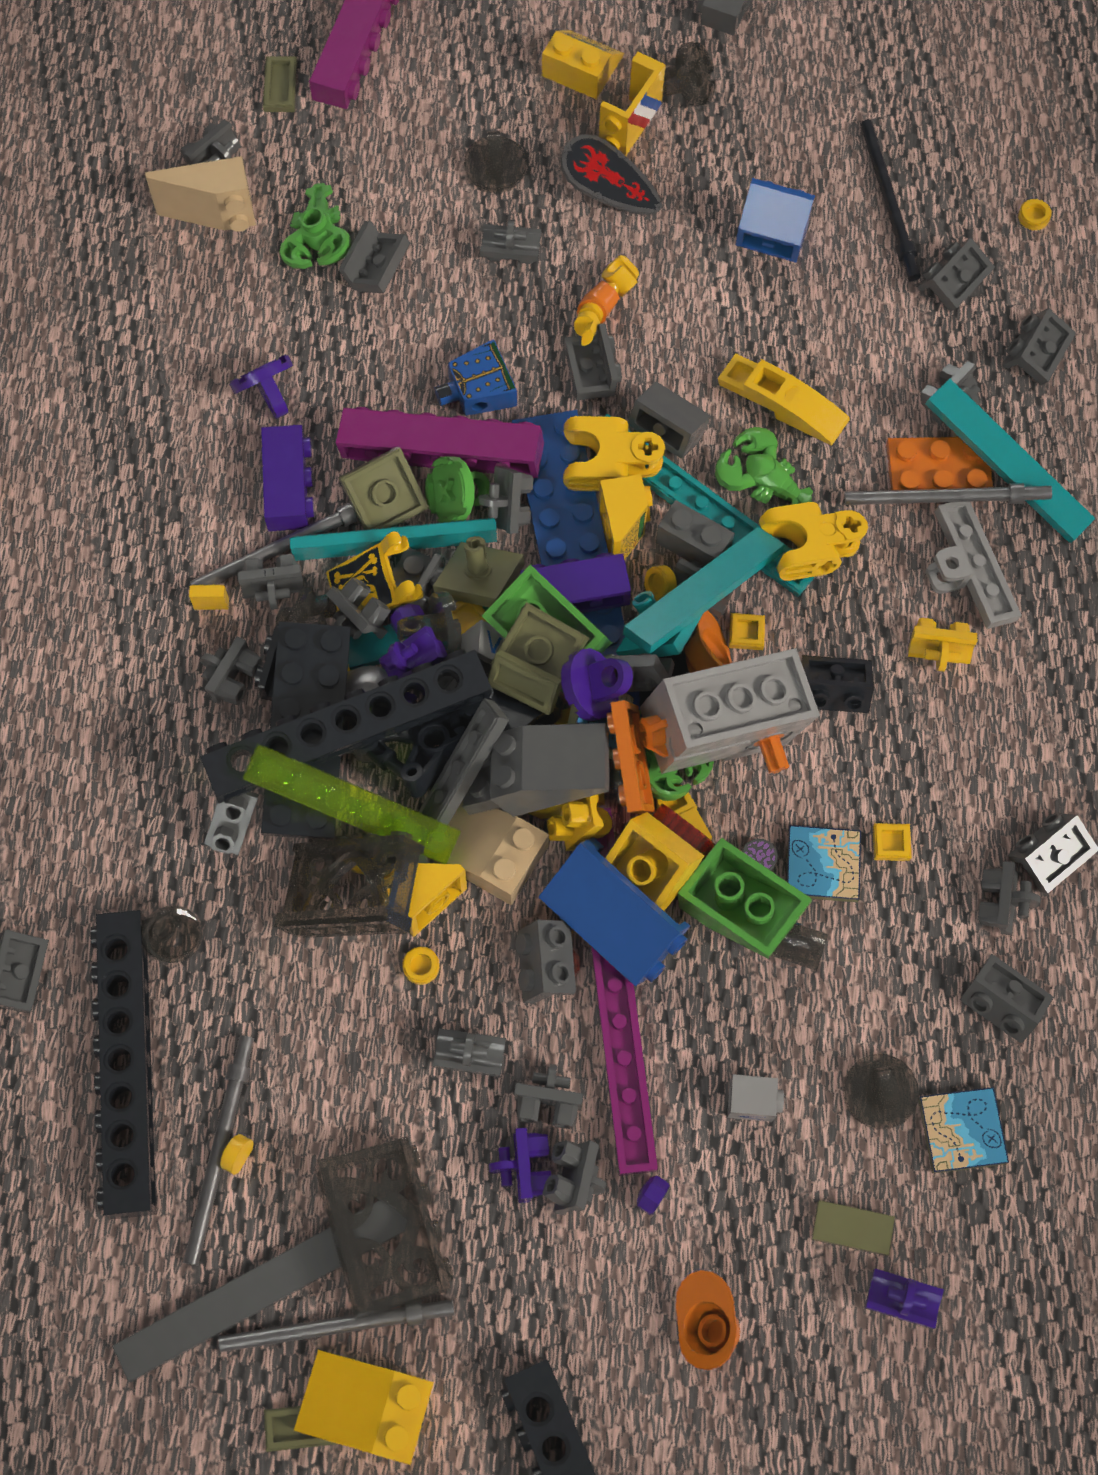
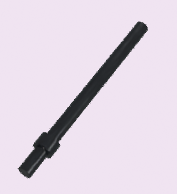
M866 119L860 123V127L897 242L895 250L899 261H903L908 280L911 282L920 279L921 274L915 259L917 256L915 244L912 240H909L871 119Z

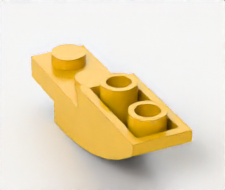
M735 353L718 377L720 386L773 411L777 420L831 446L850 420L847 414L819 392L763 359L757 364Z

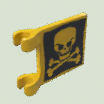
M395 531L387 534L375 546L326 571L330 588L333 586L342 590L352 577L363 581L371 589V592L361 603L364 607L372 597L382 601L390 610L402 604L417 601L423 597L421 585L416 584L414 586L411 580H406L396 587L388 556L408 550L409 542L406 536L400 537V534ZM335 605L336 612H337V611H339L340 609Z

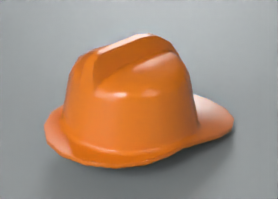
M707 610L696 625L697 631L684 647L686 665L690 673L732 663L730 651L721 627L716 618Z
M700 1270L691 1273L681 1282L676 1293L680 1349L687 1362L697 1369L712 1370L721 1367L730 1359L739 1342V1321L735 1315L734 1300L730 1287L724 1279L711 1271Z

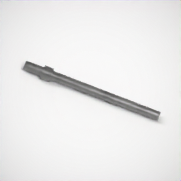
M1011 483L1009 487L845 491V505L1009 501V504H1024V500L1052 499V486L1025 487L1024 483Z
M347 503L336 508V513L190 581L191 585H216L243 571L245 559L258 558L263 562L290 550V538L323 534L342 524L346 527L357 522V515L352 505Z
M240 1035L233 1064L228 1065L225 1077L228 1080L183 1260V1263L196 1266L199 1264L222 1172L220 1165L221 1156L229 1143L243 1084H247L251 1070L248 1067L254 1038Z
M453 1299L425 1304L418 1300L406 1302L405 1307L223 1335L218 1338L220 1352L403 1323H408V1327L423 1325L424 1320L455 1315Z

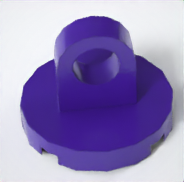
M286 354L279 357V360L275 359L242 375L240 379L236 378L230 381L229 385L234 395L253 385H257L275 419L288 414L286 403L272 377L294 366L289 355Z
M591 648L571 653L568 656V662L563 664L561 670V685L565 699L569 705L574 704L578 710L575 713L584 720L592 722L607 718V713L612 712L610 703L618 701L619 696L625 694L631 687L633 681L631 666L622 659H606L600 652ZM615 668L617 669V672H618V679H616V675H615V672H614V669H615Z

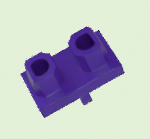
M424 626L402 643L398 641L390 645L388 652L379 658V662L387 672L388 677L398 675L400 679L412 674L411 670L427 662H431L432 665L439 664L445 660L448 654L442 641L436 639L432 628Z
M515 1128V1133H513L515 1160H511L510 1147L498 1148L499 1162L489 1164V1173L500 1174L501 1187L513 1186L512 1172H516L519 1203L531 1202L533 1197L543 1195L545 1182L551 1176V1171L531 1172L529 1159L549 1156L548 1134L527 1133V1128Z
M875 1268L873 1269L864 1308L935 1329L944 1289Z

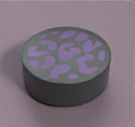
M753 839L743 847L742 852L770 871L774 869L778 855L772 843L765 839Z

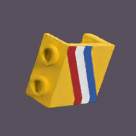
M640 52L636 53L631 63L629 100L633 102L628 109L624 111L605 101L600 105L599 137L608 141L625 156L662 104L666 64Z

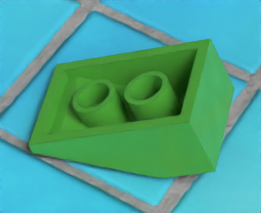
M531 564L482 615L502 637L506 638L524 605L528 602L587 636L589 640L583 649L591 648L602 654L612 644L592 622Z
M722 837L678 892L680 909L707 928L769 959L812 902L810 897Z

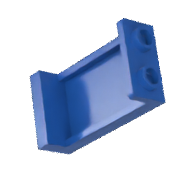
M594 837L579 843L538 898L635 987L645 980L653 982L666 967L662 963L669 953L674 956L687 942L688 939L684 934L691 926L686 921L681 924L676 923L600 854L604 846Z

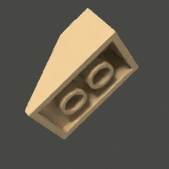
M242 156L145 172L155 210L159 216L224 231L231 229L233 231H244L249 226L256 225Z
M462 800L441 838L429 836L419 851H423L427 857L439 864H460L465 869L466 880L512 906L547 850L549 834L518 816L513 817L500 809H492L469 815L462 807Z

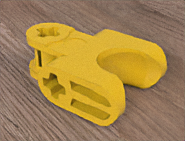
M574 416L564 423V435L569 443L587 446L597 454V456L587 462H574L565 469L563 483L569 490L600 491L601 480L641 474L642 478H649L657 475L662 469L665 444L663 439L656 433L628 432V422L620 417Z
M815 502L773 507L768 509L759 519L761 529L775 538L782 537L788 539L798 547V549L789 550L784 553L776 567L783 581L822 576L834 572L840 567L842 557L853 556L858 551L860 540L866 535L868 530L867 520L860 513L853 510H844L823 515L818 503Z

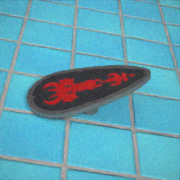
M582 134L572 138L564 146L560 158L561 170L567 181L576 190L597 201L630 213L647 215L661 210L662 202L649 179L621 151L605 139L596 135Z

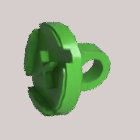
M442 456L433 462L431 467L434 466L432 473H428L426 478L425 495L431 513L437 514L439 519L436 520L440 523L465 521L471 513L472 507L480 505L479 496L489 494L490 481L481 472H471L468 465L461 458ZM474 482L478 487V494L476 498Z

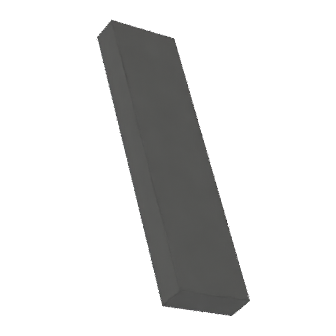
M486 698L482 700L417 813V818L431 837L441 838L492 751L494 743L499 739L509 721L495 701Z

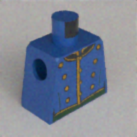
M495 340L488 341L450 361L448 364L450 382L434 387L440 406L459 401L465 416L517 406V389Z

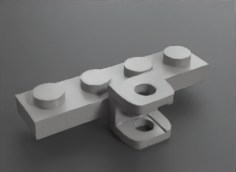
M950 502L938 505L934 513L949 547L940 550L935 555L934 562L925 571L933 591L939 594L949 593L965 588L967 585L986 629L1018 621L1022 616L971 503ZM940 572L942 579L947 582L940 581L937 578V573Z

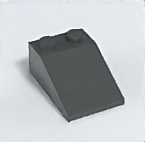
M605 723L520 726L503 731L499 739L494 743L491 751L490 800L513 817L609 792V728Z

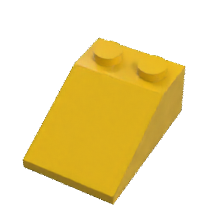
M645 812L630 819L605 859L665 911L694 873L704 855L651 814Z
M318 1350L293 1431L411 1465L434 1382Z

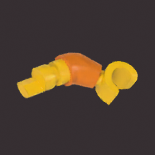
M623 255L616 257L606 267L601 275L605 281L599 282L582 298L577 307L574 330L578 335L582 336L581 346L592 342L597 332L598 324L605 322L620 297H623L638 282V269Z

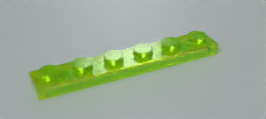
M258 743L242 776L243 780L443 864H447L461 833L459 829Z

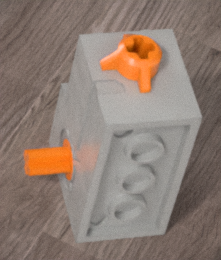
M794 648L663 679L639 707L643 718L640 719L637 730L641 744L646 749L655 753L661 774L720 759L724 762L760 752L763 754L769 774H776L790 767L783 746L792 741L816 720L820 714L797 649Z

